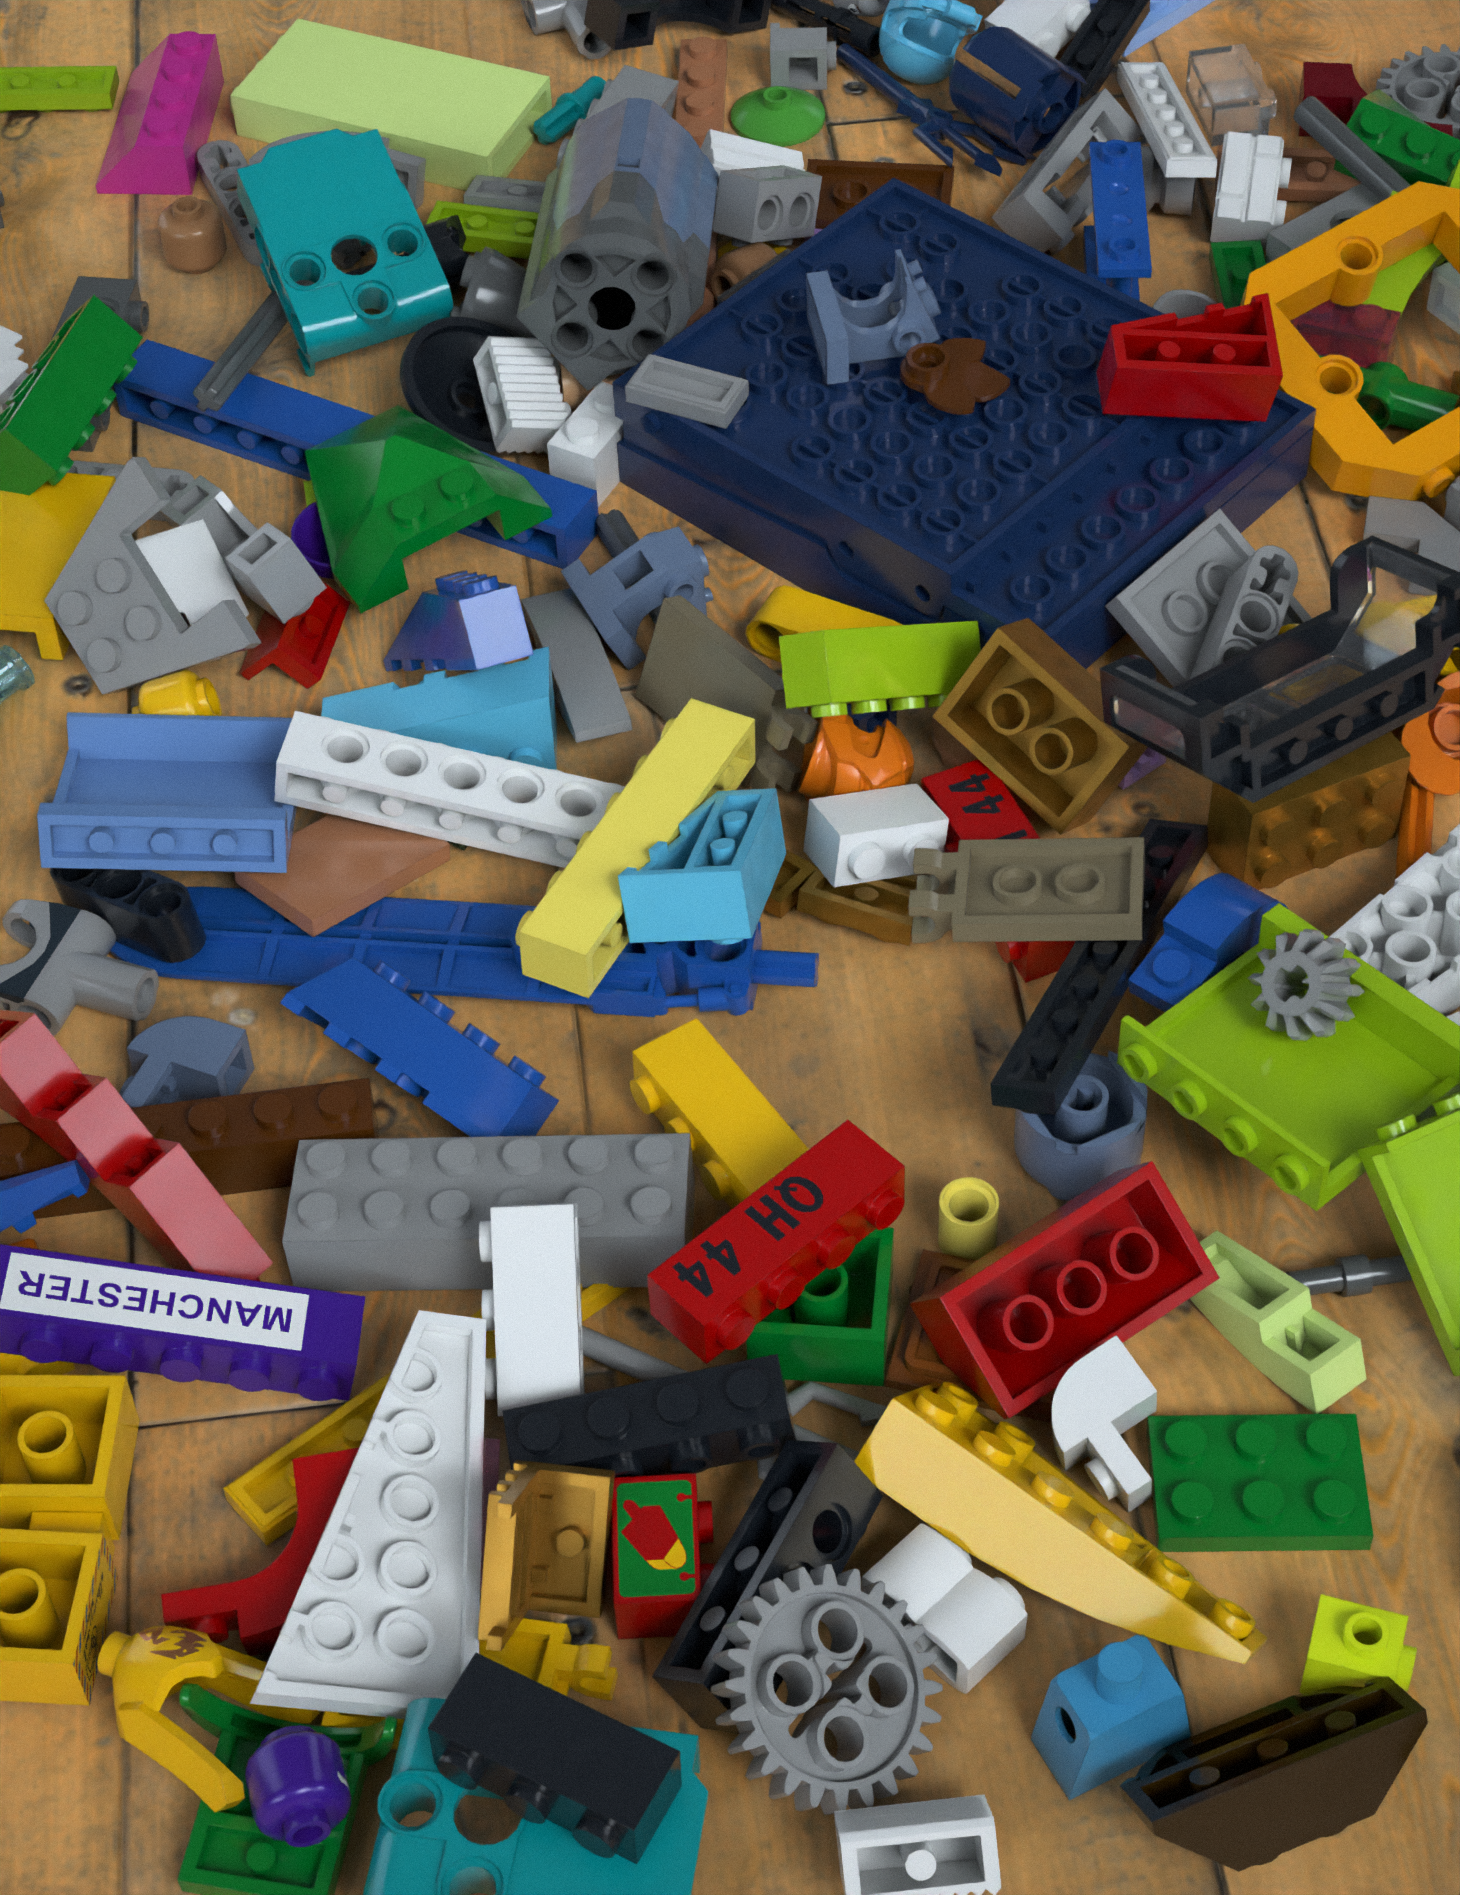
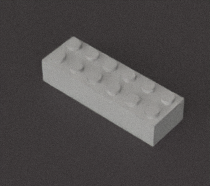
M690 1133L299 1140L282 1239L293 1286L324 1291L493 1289L492 1262H481L479 1250L480 1221H491L490 1208L507 1205L578 1203L582 1288H588L592 1284H608V1286H613V1288L648 1287L647 1275L693 1240L695 1176Z

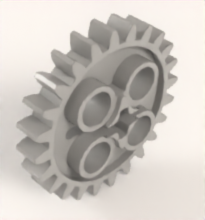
M1442 44L1440 52L1434 53L1427 46H1423L1421 56L1406 51L1404 61L1393 58L1390 68H1382L1381 77L1377 79L1376 90L1380 89L1422 121L1453 125V137L1460 140V47L1457 52H1451L1446 44Z
M825 1564L812 1569L810 1575L804 1567L783 1574V1581L775 1578L759 1585L761 1598L753 1596L741 1601L737 1605L745 1621L738 1620L724 1625L722 1629L725 1636L736 1646L735 1649H728L713 1656V1661L716 1664L730 1671L729 1680L711 1686V1693L730 1698L731 1709L715 1718L716 1724L723 1726L736 1725L740 1733L731 1742L727 1751L731 1755L749 1750L754 1758L748 1766L745 1775L747 1779L752 1780L772 1774L769 1797L774 1800L789 1796L794 1792L795 1809L798 1811L817 1808L820 1803L824 1815L834 1814V1811L846 1810L847 1805L850 1809L867 1808L873 1806L874 1797L882 1799L896 1795L898 1788L895 1779L903 1780L915 1777L919 1773L910 1755H919L930 1752L933 1749L929 1739L919 1731L920 1728L941 1722V1715L925 1706V1697L943 1691L942 1684L924 1679L922 1670L938 1659L937 1655L931 1652L917 1653L914 1643L926 1630L924 1625H915L905 1629L900 1621L905 1614L908 1603L905 1600H901L884 1606L882 1601L885 1594V1583L880 1580L861 1589L860 1571L855 1568L838 1574L836 1578L832 1564ZM819 1620L825 1623L830 1631L832 1638L830 1650L823 1645L819 1638ZM864 1642L866 1644V1652L857 1663L850 1665ZM842 1671L839 1674V1676L833 1679L832 1681L827 1676L829 1674ZM775 1672L782 1676L787 1686L788 1695L785 1704L779 1700L774 1691L773 1677ZM870 1674L875 1677L880 1686L881 1699L879 1704L873 1699L869 1691L868 1682ZM824 1695L826 1699L829 1701L827 1703L814 1706L819 1699L824 1697ZM805 1713L791 1737L788 1731L790 1724L799 1714ZM826 1727L831 1729L837 1740L838 1749L835 1758L830 1755L825 1746L824 1732Z

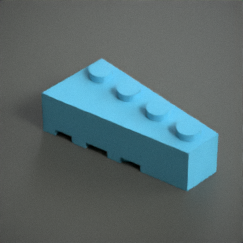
M549 646L533 650L534 655L529 656L527 660L509 664L502 663L466 674L448 677L446 671L443 670L423 675V680L413 686L400 688L394 682L322 698L321 716L377 730H386L403 736L442 743L455 748L557 770V721Z

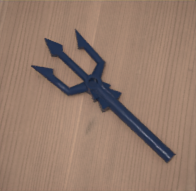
M844 43L837 48L836 58L898 106L896 113L911 117L910 122L919 125L913 130V135L950 168H952L953 148L943 146L937 140H949L974 159V165L999 177L1003 169L995 156L1022 166L1027 163V160L1022 155L978 125L953 120V116L950 113L941 110V108L934 107L931 99L917 97L851 45ZM964 136L974 137L994 151L993 155L984 153Z

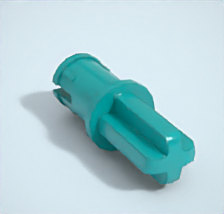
M592 76L572 93H564L558 97L556 106L534 122L533 132L538 136V141L544 145L550 142L554 143L573 129L579 118L586 119L591 102L594 98H601L606 81L601 77Z

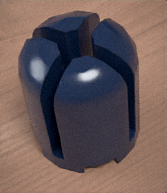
M989 27L972 36L962 49L1021 88L1017 96H1014L979 72H975L956 59L949 73V95L958 111L1012 147L1014 151L1024 158L1036 160L1037 157L1033 154L1041 151L1048 145L1072 112L1079 107L1081 95L1080 81L1086 85L1087 82L1080 73L1064 65L1012 29L1007 27Z

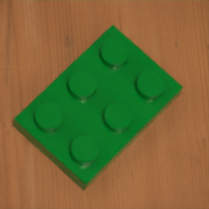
M1356 1414L1147 1417L1146 1439L1149 1471L1152 1479L1156 1547L1161 1552L1370 1550L1373 1540V1529Z

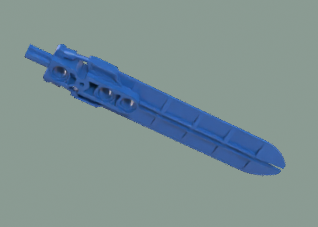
M186 887L206 934L205 945L192 958L182 962L168 963L118 942H115L110 950V953L118 960L154 969L160 977L300 986L352 957L372 969L381 960L411 980L405 990L410 994H423L425 991L430 995L583 1004L596 1014L643 1017L666 1015L668 1008L699 1007L700 1012L727 1011L731 1015L738 1016L745 1014L748 1010H753L758 984L817 987L819 978V953L761 950L762 932L759 921L752 938L743 939L740 942L728 945L716 944L711 940L628 942L592 995L586 998L522 974L520 947L516 945L515 941L516 930L523 915L527 911H534L537 906L384 897L312 937L246 889L222 887Z

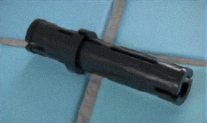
M822 0L771 1L770 9L777 10L812 28L827 27L828 40L836 41V44L839 46L847 43L872 57L880 53V27L858 18L849 9L843 7L837 9ZM801 6H803V7H805V8H807V9H809V10H811V11H813V12H815V13H812V12H810V11H808V10L802 8Z

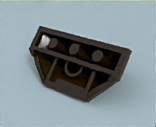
M1389 1676L1368 1680L1365 1683V1687L1337 1686L1293 1695L1162 1748L1141 1766L1135 1777L1128 1778L1120 1785L1122 1798L1155 1836L1238 1872L1251 1866L1267 1864L1275 1860L1282 1853L1320 1837L1334 1836L1342 1832L1347 1826L1375 1815L1428 1724L1426 1709Z

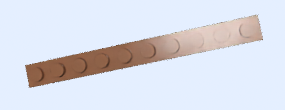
M710 37L681 39L675 121L691 134L700 149L709 129L724 132L728 59L727 39H712ZM713 229L704 301L701 307L688 319L686 328L715 308L711 278L717 262L718 233L713 232Z

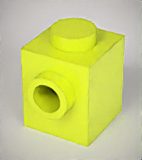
M1321 1594L1299 1693L1337 1686L1365 1687V1683L1368 1680L1389 1676L1404 1691L1408 1692L1417 1652L1416 1647L1403 1644L1409 1616Z

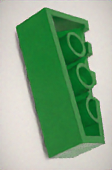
M95 295L66 319L31 367L33 371L21 382L5 402L8 407L0 414L1 491L31 495L45 482L55 486L67 474L74 463L68 457L71 450L77 451L94 432L95 426L90 423L92 417H99L115 399L117 393L111 389L114 382L116 384L121 383L137 364V360L132 354L143 337Z

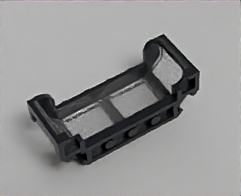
M1372 535L1345 549L1333 562L1330 571V610L1171 689L1158 683L1156 671L1152 663L1138 655H1127L1099 668L1104 722L1155 752L1255 803L1435 708L1445 691V688L1436 684L1435 681L1453 649L1457 648L1460 650V572Z

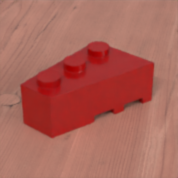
M1268 293L1252 296L1250 304L1225 309L1222 302L1207 305L1203 314L1179 319L1175 312L1111 325L1097 369L1102 414L1266 422L1283 378Z

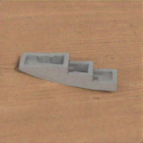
M572 588L520 599L525 622L535 639L536 649L549 646L555 705L576 743L633 730L631 718L600 638L588 613Z

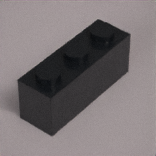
M478 1653L474 1654L428 1727L434 1764H436L439 1772L449 1781L467 1790H475L477 1786H480L504 1798L506 1805L514 1813L532 1823L543 1824L547 1819L571 1831L573 1837L581 1846L603 1858H612L617 1854L638 1864L682 1787L679 1750Z

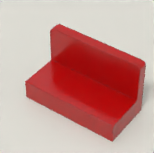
M324 583L327 588L314 598L310 608L301 615L292 617L285 624L264 610L255 632L262 643L248 650L239 674L250 680L273 663L305 688L309 689L322 678L350 602Z

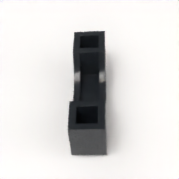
M588 0L584 25L610 48L621 50L653 45L656 27L668 22H696L718 28L729 34L764 29L767 26L772 0Z

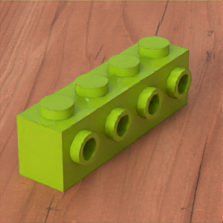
M978 621L830 629L779 636L786 709L811 707L812 718L847 715V703L851 704L852 715L887 711L886 700H889L890 711L925 708L924 697H927L928 708L940 707L981 651Z

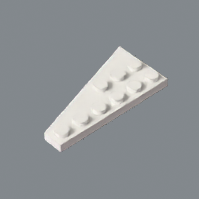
M418 1311L250 1704L378 1717L390 1715L398 1719H405L408 1704L415 1699L424 1697L446 1699L474 1654H479L478 1628L481 1580L486 1319Z

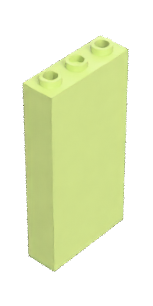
M299 18L284 35L280 36L277 43L262 60L257 62L255 68L230 95V110L234 115L238 136L272 143L297 134L330 131L336 128L341 131L359 133L378 129L381 137L390 138V149L426 159L425 181L464 191L468 189L476 175L506 178L538 137L533 132L534 122L552 109L550 76Z

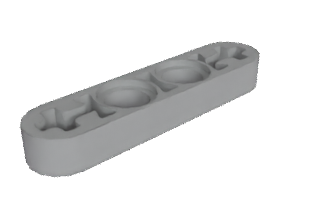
M225 140L206 143L197 152L201 179L245 259L250 264L260 266V263H263L248 219L242 218V216H245V212L237 196V190L226 191L231 188H237V169L249 166L235 143Z

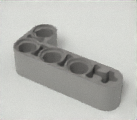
M1274 545L1261 547L1230 575L1224 586L1190 679L1278 636L1296 587L1299 573L1296 562L1283 548ZM1248 716L1239 717L1249 722V732L1265 725Z

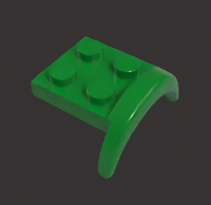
M184 1684L179 1694V1703L183 1711L199 1726L219 1738L214 1756L243 1782L245 1798L237 1806L216 1813L201 1799L177 1878L182 1892L200 1895H334L368 1767L385 1758L390 1752L398 1720L393 1716L387 1715L379 1723L352 1728L301 1724L241 1708L214 1696L198 1684ZM301 1725L311 1727L317 1733H322L336 1741L343 1757L352 1797L351 1806L346 1817L331 1830L325 1840L308 1847H293L285 1841L273 1840L259 1831L253 1818L245 1779L248 1759L260 1747L261 1741L272 1732L288 1726Z

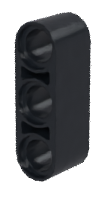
M50 868L51 877L63 904L86 910L104 919L113 928L116 934V942L168 963L182 962L192 958L205 945L206 934L186 886L178 881L150 870Z

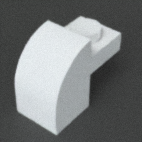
M1117 1335L1079 1359L1064 1374L1056 1388L1052 1401V1431L1055 1451L1065 1471L1088 1456L1091 1461L1085 1464L1084 1467L1097 1490L1107 1501L1117 1496L1129 1513L1151 1498L1152 1479L1123 1440L1121 1434L1157 1411V1390Z

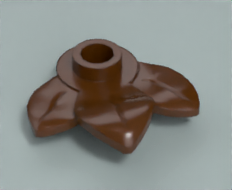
M952 338L945 340L940 345L936 343H920L908 350L906 357L900 365V377L906 386L923 393L930 405L950 414H971L974 412L975 402L993 400L1004 393L1010 386V378L980 362L986 348V341L980 339Z

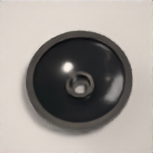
M446 317L428 323L411 338L403 352L400 363V383L411 411L478 451L496 457L517 453L516 451L511 453L507 451L498 453L496 451L473 361L488 336H514L494 324L469 317Z

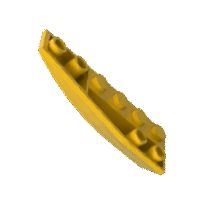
M934 1382L892 1398L854 1461L878 1489L966 1552L1026 1587L1095 1619L1169 1645L1246 1664L1258 1653L1268 1639L1254 1627L1256 1620L1249 1612L1228 1599L1218 1598L1199 1583L1184 1566L1167 1557L1049 1460L1034 1451L1035 1441L1027 1433L1008 1422L1000 1421L998 1425L976 1410L979 1405L978 1401L970 1393L955 1384L943 1382L940 1385Z

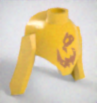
M152 1626L133 1636L115 1631L107 1637L99 1652L97 1663L99 1672L112 1677L116 1728L119 1736L173 1773L191 1788L215 1813L237 1806L245 1798L243 1782L201 1743L159 1712L165 1699L181 1690L184 1684L192 1683L198 1684L203 1689L212 1688L260 1713L281 1720L301 1724L310 1723L321 1712L318 1710L250 1704L267 1662L211 1641L205 1632L175 1626Z

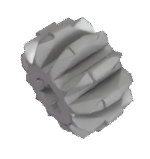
M1304 929L1303 932L1300 931L1298 936L1294 933L1286 932L1277 935L1276 950L1264 948L1262 951L1257 952L1265 969L1263 973H1253L1247 979L1252 984L1261 986L1262 993L1250 1005L1258 1011H1269L1265 1024L1266 1027H1269L1272 1031L1284 1032L1287 1030V1035L1292 1040L1307 1041L1313 1034L1316 1037L1327 1038L1336 1034L1335 1020L1348 1022L1355 1017L1346 1001L1348 997H1359L1365 991L1357 984H1350L1349 977L1359 969L1361 964L1356 959L1343 958L1346 943L1339 938L1328 937L1324 939V934H1321L1319 930Z

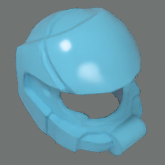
M889 0L882 17L879 32V47L883 61L889 70L909 82L918 85L940 83L949 76L959 43L968 34L977 32L983 16L977 14L974 7L957 0Z

